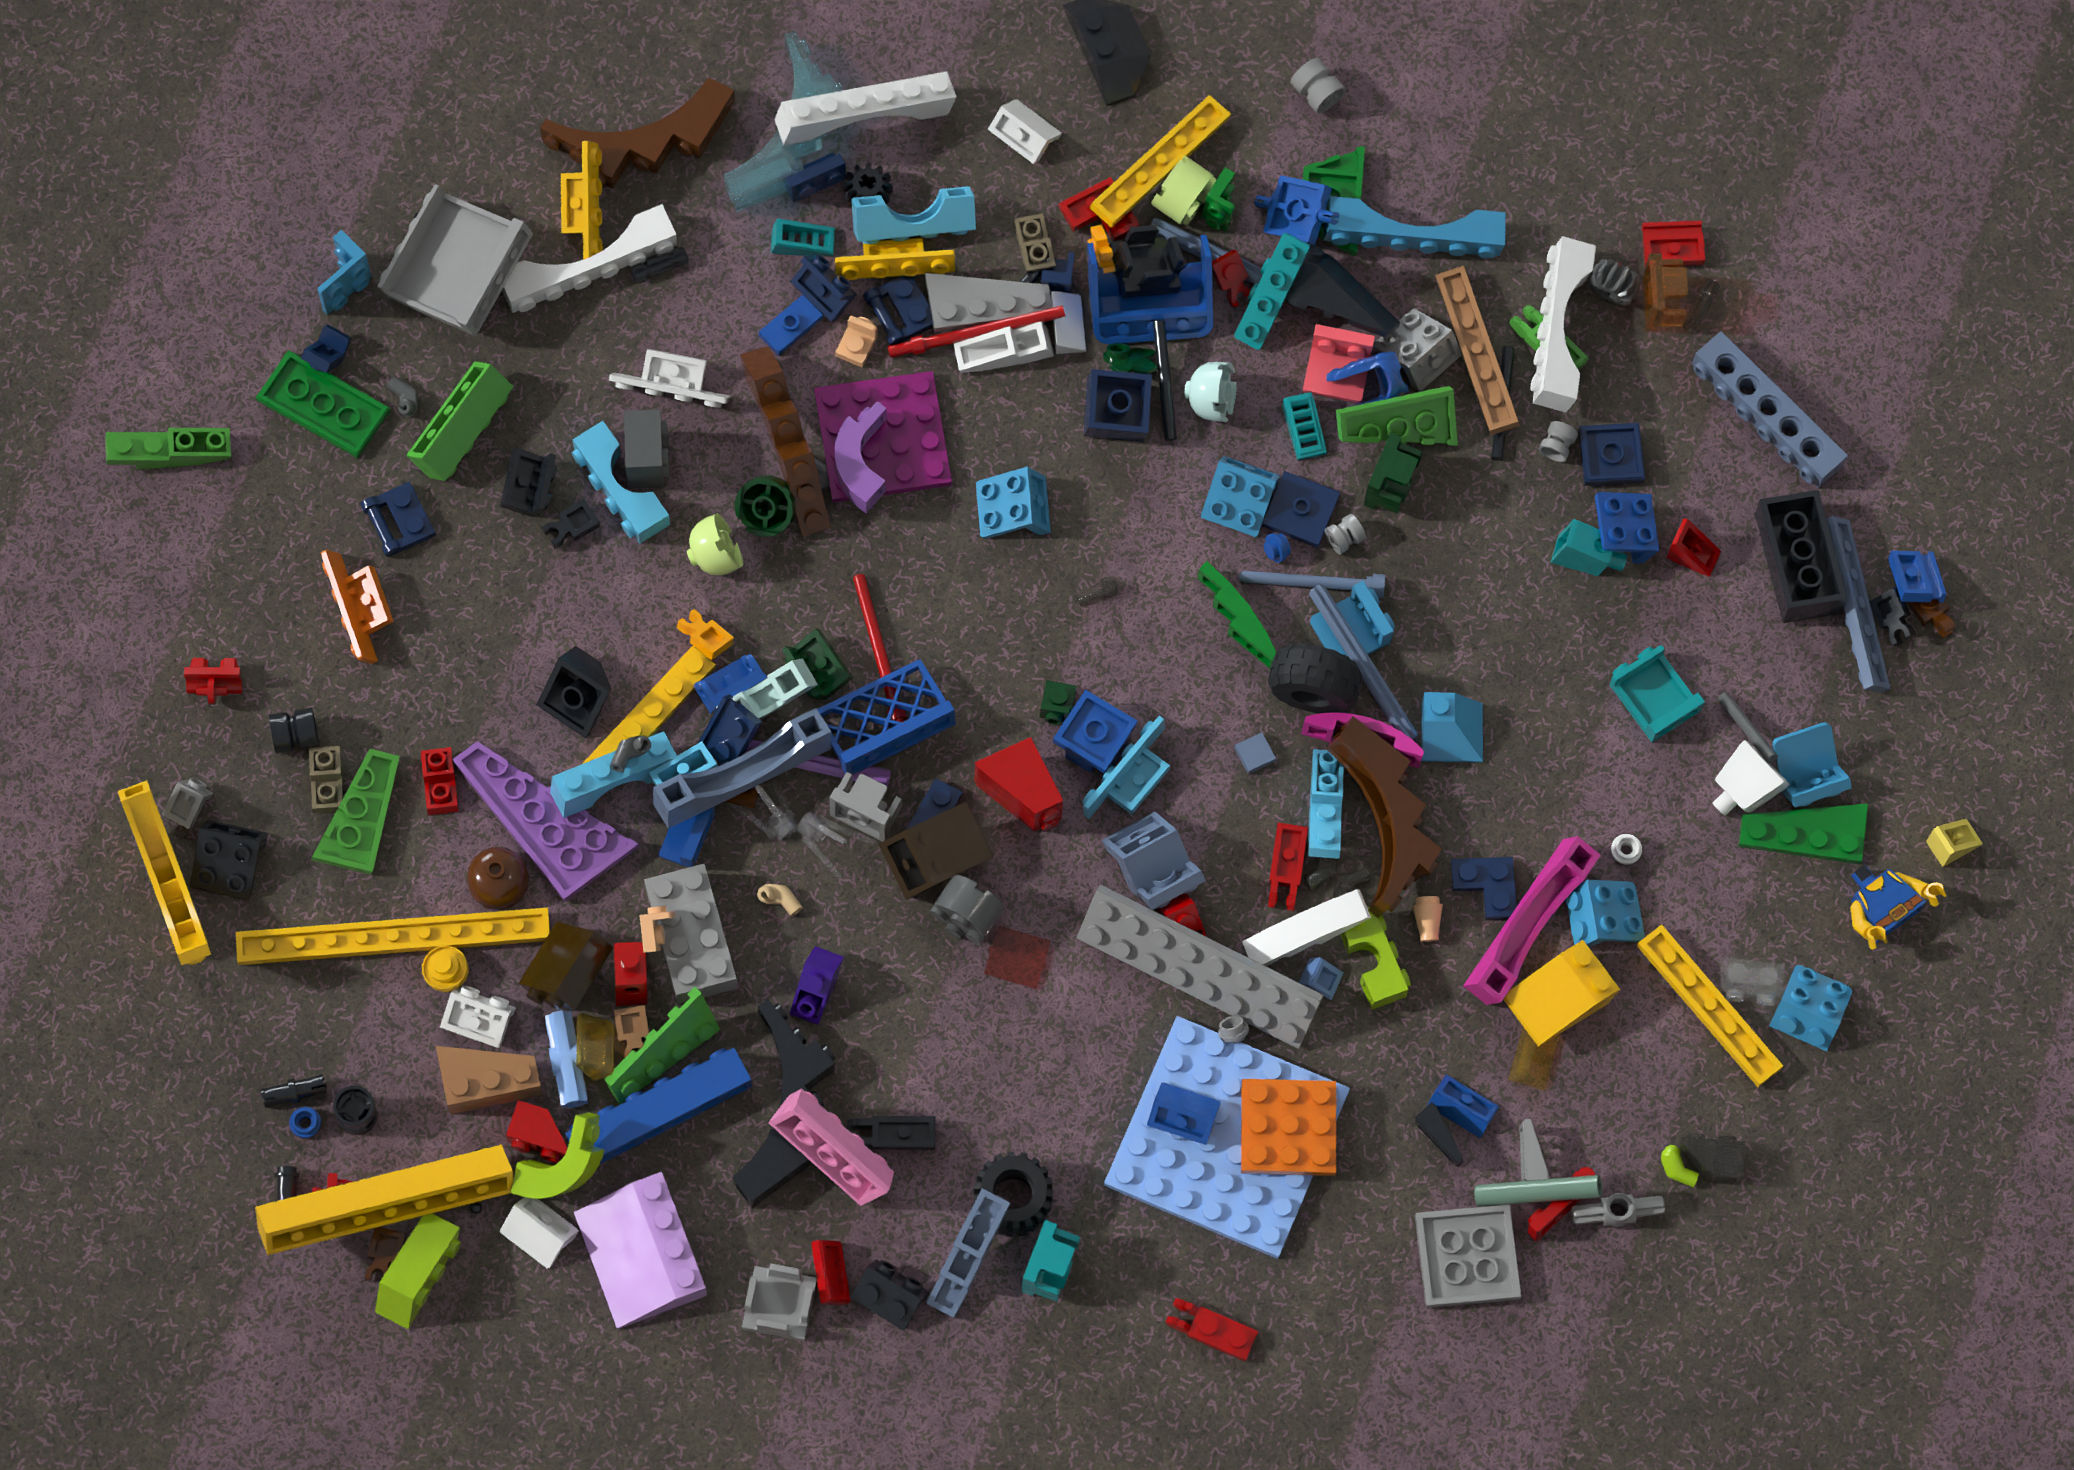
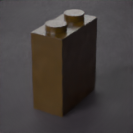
M557 921L518 984L528 991L526 996L537 1004L542 1005L543 1002H546L557 1010L564 1007L575 1011L613 950V947L595 931Z

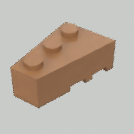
M436 1046L450 1114L543 1095L535 1056Z

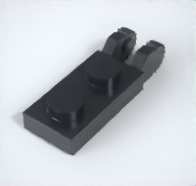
M872 1116V1118H853L847 1121V1128L852 1130L872 1129V1137H861L865 1143L864 1145L867 1148H872V1150H935L934 1116Z

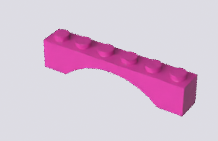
M1578 836L1563 839L1463 987L1486 1005L1501 1003L1517 980L1524 959L1542 928L1563 901L1586 878L1601 855Z

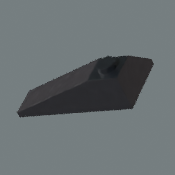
M1310 245L1304 262L1287 294L1286 302L1306 310L1307 305L1323 310V316L1330 319L1333 316L1349 319L1351 326L1385 338L1399 328L1401 322L1334 257L1326 254L1320 247Z

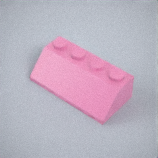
M802 1088L792 1093L768 1122L860 1206L889 1191L894 1171L887 1166L886 1160L869 1150L864 1145L865 1143L861 1137L849 1132L835 1114L827 1112L819 1105L817 1098L813 1094L804 1091Z

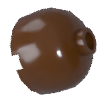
M491 847L482 850L473 858L468 867L466 881L470 895L478 903L487 909L503 910L513 907L528 890L529 875L524 861L517 853L504 847Z

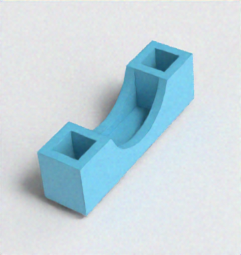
M969 186L940 189L937 198L929 208L913 215H904L893 211L886 205L881 195L852 198L853 231L858 242L862 241L865 244H875L880 239L890 238L894 241H904L909 239V236L919 235L924 238H934L939 233L948 232L953 235H963L968 230H976L974 194Z
M604 421L572 439L574 451L571 453L580 467L586 466L591 473L588 475L592 486L596 491L602 489L607 496L604 501L613 515L618 513L623 519L621 526L629 538L635 537L639 544L670 526L669 514L653 491L646 493L631 492L620 486L614 479L612 471L615 462L621 455L620 444Z
M663 731L648 737L651 741V749L642 756L629 759L624 772H616L610 768L611 761L616 752L614 751L552 776L550 793L563 818L592 807L603 794L621 784L631 781L652 783L649 772L677 756L665 732Z

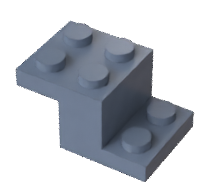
M1155 811L1102 840L1106 851L1117 860L1131 892L1151 910L1165 907L1173 898L1194 891L1199 884L1206 881L1202 870L1190 861L1178 831Z

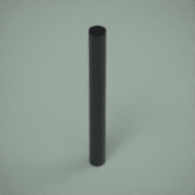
M1165 321L1153 322L1164 438L1165 441L1177 440L1166 327Z
M1505 346L1502 352L1501 373L1510 396L1515 348ZM1506 431L1493 435L1491 460H1503Z

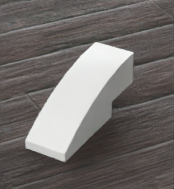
M1041 321L1014 330L1010 326L954 343L958 368L961 373L1024 364L1054 356L1048 328Z

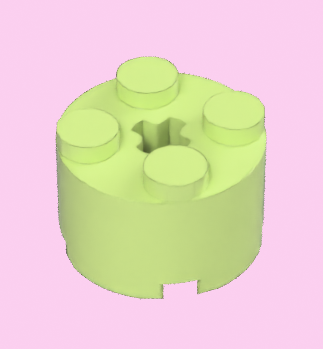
M1184 155L1162 184V192L1155 195L1151 205L1180 225L1188 226L1196 215V211L1201 204L1200 202L1204 204L1208 192L1217 179L1209 171Z

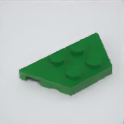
M1360 146L1355 148L1354 152L1342 156L1337 154L1327 158L1324 162H1315L1304 166L1303 180L1331 187L1330 196L1361 200L1365 147ZM1322 222L1318 237L1322 239L1324 235V222ZM1327 241L1352 256L1357 255L1358 244L1335 245L1332 241Z

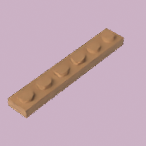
M1464 266L1435 275L1490 435L1518 427L1519 422Z

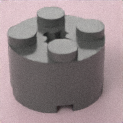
M954 875L929 913L937 920L947 924L945 930L958 939L964 935L972 943L981 946L999 920L1004 910V905L987 889L983 893L975 888L978 883L964 876Z

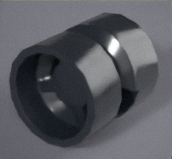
M312 707L295 710L291 717L287 712L269 715L276 754L293 751L295 745H298L301 749L319 747Z
M348 1086L337 1093L333 1101V1110L339 1126L346 1133L363 1135L374 1128L378 1112L372 1095L365 1088Z

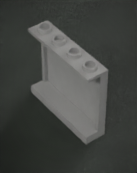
M435 184L431 192L425 196L423 206L417 217L411 221L403 242L397 246L389 267L381 274L380 283L377 287L386 297L473 336H477L533 233L523 221L516 218L509 221L446 194L439 185Z

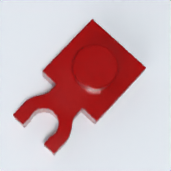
M1233 249L1213 260L1212 274L1218 288L1222 291L1227 290V300L1232 307L1239 306L1236 299L1237 294L1242 292L1243 296L1248 299L1251 290L1243 284V281L1249 278L1238 251Z

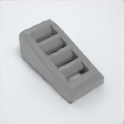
M1524 1119L1519 1128L1521 1181L1550 1179L1531 1119Z

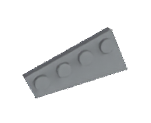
M930 273L925 275L935 333L964 329L1053 308L1049 285Z

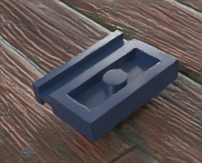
M731 694L722 698L698 743L702 741L710 754L722 765L744 755L762 723L741 703L737 704L732 699L733 696Z

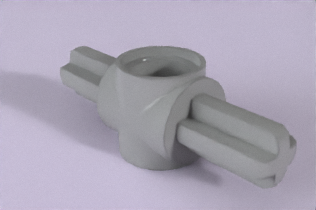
M1614 1193L1610 1197L1600 1198V1203L1573 1206L1571 1217L1576 1225L1602 1222L1603 1226L1621 1227L1626 1223L1636 1222V1217L1663 1214L1665 1205L1662 1196L1634 1199L1632 1194ZM1613 1204L1623 1206L1626 1215H1614L1610 1210V1206Z

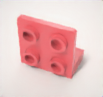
M1316 324L1303 392H1312L1314 395L1361 403L1368 371L1337 381H1327L1326 375L1333 369L1343 368L1350 362L1371 357L1375 336Z

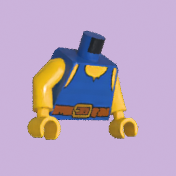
M1863 865L1851 875L1861 888L1851 900L1852 926L1864 939L1868 940L1870 949H1876V943L1882 940L1886 944V936L1923 909L1926 904L1924 899H1928L1930 905L1936 907L1939 905L1936 896L1942 895L1946 897V892L1941 883L1928 884L1900 872L1894 873L1890 869L1875 877L1869 868Z

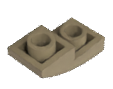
M1043 213L1014 219V226L1026 273L1055 268L1056 264L1050 238H1048Z
M340 746L309 748L313 814L336 812L343 800Z

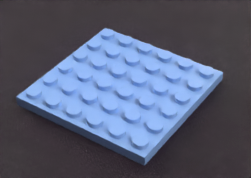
M1176 1016L1106 1177L1104 1186L1278 1259L1313 1175L1241 1173L1242 1079L1332 1080L1244 1043L1224 1042L1218 1035L1220 1033ZM1162 1082L1221 1102L1207 1145L1147 1126L1154 1099ZM1337 1082L1336 1121L1350 1090L1349 1087Z

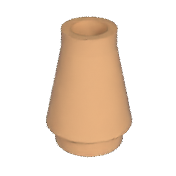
M1438 896L1415 898V905L1412 908L1420 934V942L1439 941L1438 934L1443 904H1440Z

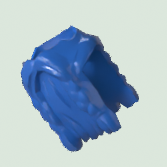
M1383 352L1368 358L1358 359L1355 362H1350L1343 368L1333 369L1326 375L1327 381H1337L1373 369L1379 381L1380 396L1356 405L1404 396L1409 391L1408 385L1402 381L1399 372L1401 365L1395 352Z

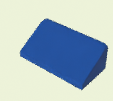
M1445 1075L1427 1104L1428 1106L1433 1102L1442 1116L1479 1138L1482 1137L1500 1108L1495 1103L1448 1075Z

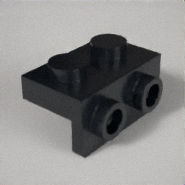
M519 448L512 450L500 507L530 517H535L546 510L551 500V494L548 493L549 486L557 472V466L554 465L556 455L549 453L543 457Z
M876 1259L867 1266L850 1298L904 1331L910 1324L921 1302L928 1296L929 1291L924 1289L923 1284L912 1277L906 1278L898 1273L893 1264Z

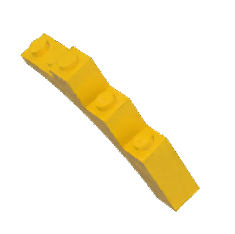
M146 780L119 790L118 794L153 885L181 966L187 963L190 965L197 964L203 961L206 956L211 955L171 841Z

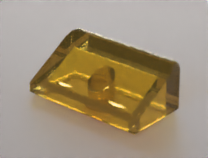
M580 1013L577 1015L576 1066L594 1081L613 1074L614 1024L605 1019Z
M1523 1027L1508 1080L1545 1090L1560 1034L1538 1047Z

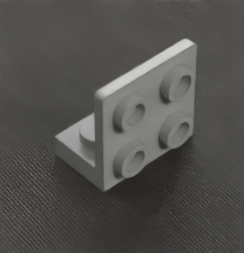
M1412 309L1399 320L1401 322L1399 328L1386 338L1381 336L1373 343V348L1378 353L1395 352L1411 386L1418 392H1421L1462 356V352L1451 329L1417 309Z

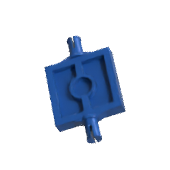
M1280 175L1276 190L1271 198L1257 195L1255 199L1263 202L1254 201L1256 207L1267 209V221L1263 232L1277 237H1281L1284 233H1289L1308 244L1315 245L1322 222L1333 225L1338 223V220L1333 218L1339 219V213L1326 210L1332 188L1327 185Z

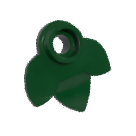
M1113 343L1109 344L1103 353V360L1109 363V368L1113 371L1129 373L1133 371L1134 373L1150 374L1157 370V365L1149 360L1156 354V351L1151 349H1130V346L1127 344Z

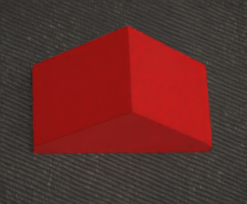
M1683 518L1666 559L1710 577L1721 550L1689 519Z

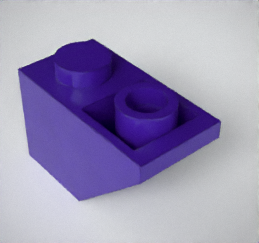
M817 946L813 948L805 961L790 1015L819 1025L836 984L844 959L843 956Z

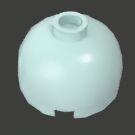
M1208 362L1203 364L1193 373L1191 381L1186 382L1185 397L1189 399L1192 409L1201 418L1211 421L1228 422L1229 419L1225 417L1226 411H1228L1229 415H1232L1237 390L1236 382L1231 381L1230 373H1235L1232 363Z

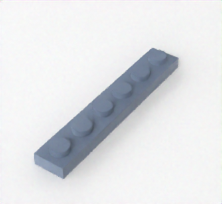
M1831 516L1826 520L1847 595V601L1844 606L1846 613L1845 623L1850 630L1853 642L1852 651L1859 667V680L1864 690L1878 693L1885 692L1891 688L1850 520Z

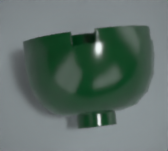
M760 475L747 481L738 491L734 502L735 514L738 520L741 519L749 533L760 537H773L784 531L793 521L796 512L795 497L791 493L787 482L774 475Z

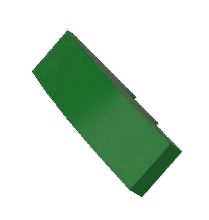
M1206 561L1199 568L1197 579L1216 594L1212 607L1231 621L1228 635L1270 669L1276 650L1266 630L1249 604L1233 585Z

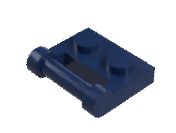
M901 276L880 287L871 288L863 294L867 305L871 304L887 333L886 339L890 346L902 343L934 327L931 308L913 276ZM889 297L905 328L898 329L881 299Z
M410 481L378 496L368 497L360 503L363 512L369 515L383 543L382 550L386 557L393 556L436 536ZM387 505L403 538L394 540L379 508Z

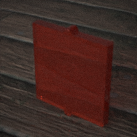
M998 926L993 946L988 948L990 955L984 974L1036 989L1042 969L1047 966L1045 959L1051 941Z

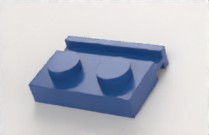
M1920 551L1890 552L1888 560L1901 602H1931V599H1938L1941 603L1944 602L1946 590L1933 552H1928V555H1921Z

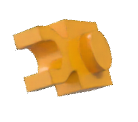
M1102 225L1090 227L1092 239H1088L1087 243H1093L1099 266L1104 274L1114 272L1113 252L1111 247H1109L1108 238Z
M695 609L690 611L689 620L693 623H688L683 618L678 620L677 629L686 635H691L690 643L711 661L733 645L734 637L713 620L705 623L702 620L701 614Z

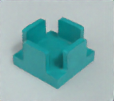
M1045 1220L1023 1276L1022 1292L1031 1296L1037 1294L1058 1302L1060 1290L1064 1288L1073 1265L1071 1259L1074 1250L1078 1249L1080 1237L1058 1229L1057 1224Z

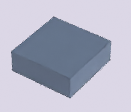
M1262 732L1234 746L1248 774L1276 761V757Z

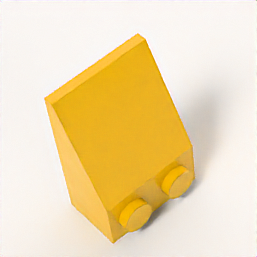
M1584 940L1560 953L1509 990L1503 1000L1539 1047L1609 1004L1620 988Z

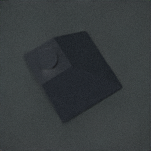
M573 647L558 658L536 705L584 738H587L612 689L601 662L579 647Z

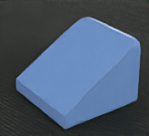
M1321 957L1310 958L1298 983L1332 1000L1344 972Z

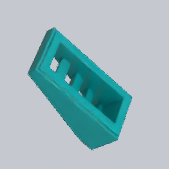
M777 218L772 227L771 253L798 256L816 254L832 257L834 254L835 227ZM782 233H788L787 241L782 240ZM795 233L800 234L799 243L794 242ZM807 234H812L811 245L807 244ZM819 235H824V247L818 246Z
M1312 392L1284 398L1282 409L1297 461L1326 455L1327 451ZM1307 407V409L1298 410V411H1294V412H1293L1294 409H1299V408ZM1310 417L1311 420L1298 424L1295 423V420ZM1311 429L1314 431V433L1298 435V432ZM1317 441V445L1301 448L1302 443Z

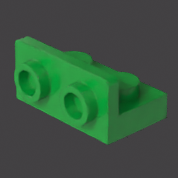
M1226 167L1206 196L1201 218L1205 219L1204 221L1209 227L1215 230L1221 228L1227 232L1235 209V205L1231 203L1233 199L1231 195L1236 186L1233 184L1235 173Z

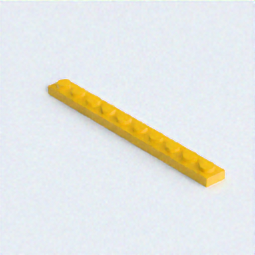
M548 908L241 931L236 932L238 965L427 951L445 945L465 948L542 942L546 940L550 933Z

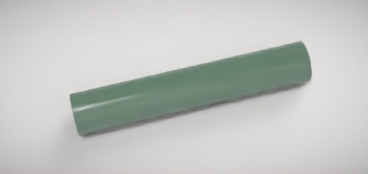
M1600 1175L1480 1184L1475 1186V1201L1478 1207L1602 1197L1603 1194Z

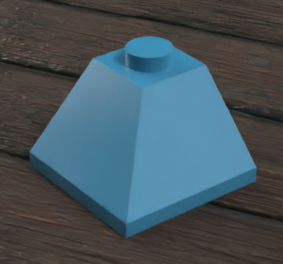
M1424 692L1421 702V748L1424 750L1421 761L1483 763V703L1457 693Z

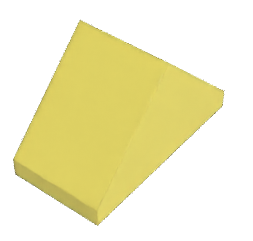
M1967 819L1937 826L1926 841L1942 867L1983 844Z

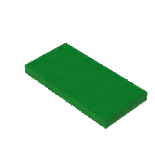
M290 350L284 355L255 397L259 403L357 459L391 411L390 407L334 375L313 369L309 363Z

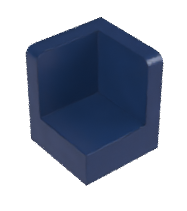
M1069 252L1068 260L1055 259V268L1042 270L1041 284L1049 285L1050 293L1054 291L1071 292L1075 252Z

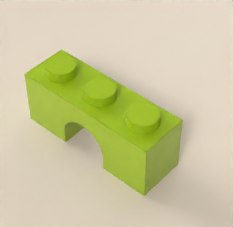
M1369 912L1370 919L1341 933L1340 937L1348 954L1358 950H1366L1371 952L1377 959L1378 966L1372 971L1362 974L1360 980L1371 1010L1405 998L1411 983L1406 970H1400L1396 959L1399 958L1394 942H1388L1384 933L1387 930V926L1383 916L1381 915L1377 918Z

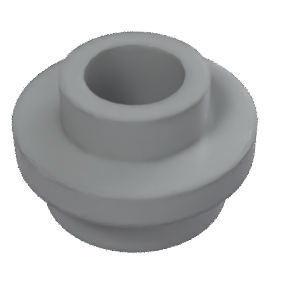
M1240 1016L1227 1017L1219 1024L1220 1029L1218 1033L1220 1034L1218 1035L1224 1042L1239 1043L1249 1033L1248 1023L1243 1021V1018Z

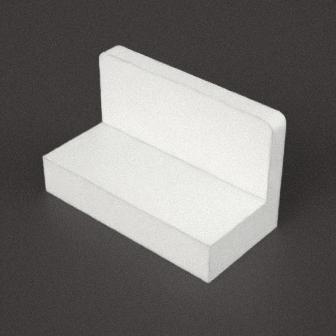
M1017 99L1002 105L988 128L990 132L1033 164L1040 160L1049 143L1059 139L1062 134Z
M527 1197L522 1198L513 1206L500 1229L502 1235L546 1268H550L554 1264L560 1251L573 1241L579 1231L539 1199Z

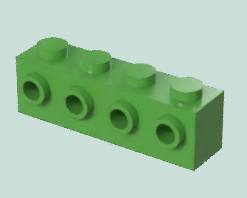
M475 361L406 456L429 478L446 481L447 478L454 474L457 464L462 457L473 448L474 441L481 431L489 426L491 418L497 409L507 401L508 394L514 386L491 364Z

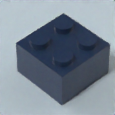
M1092 369L1087 377L1083 436L1144 441L1149 431L1152 375Z

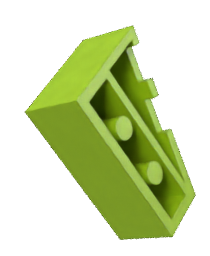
M432 1213L422 1216L379 1282L375 1313L409 1330L420 1308L426 1302L434 1283H437L442 1277L448 1258L453 1259L460 1248L461 1241L458 1240L460 1227Z

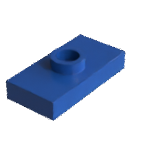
M801 295L758 332L759 337L780 356L823 319V314L804 295Z

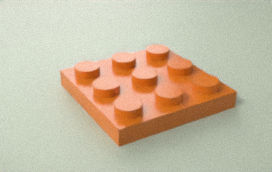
M1242 1079L1241 1173L1335 1176L1336 1081Z

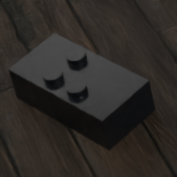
M1819 490L1760 499L1755 516L1783 623L1842 614L1847 601V595Z

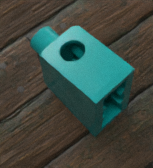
M1573 519L1558 535L1550 563L1599 576L1606 567L1621 572L1624 569L1628 555L1619 551H1604L1601 545L1600 530Z

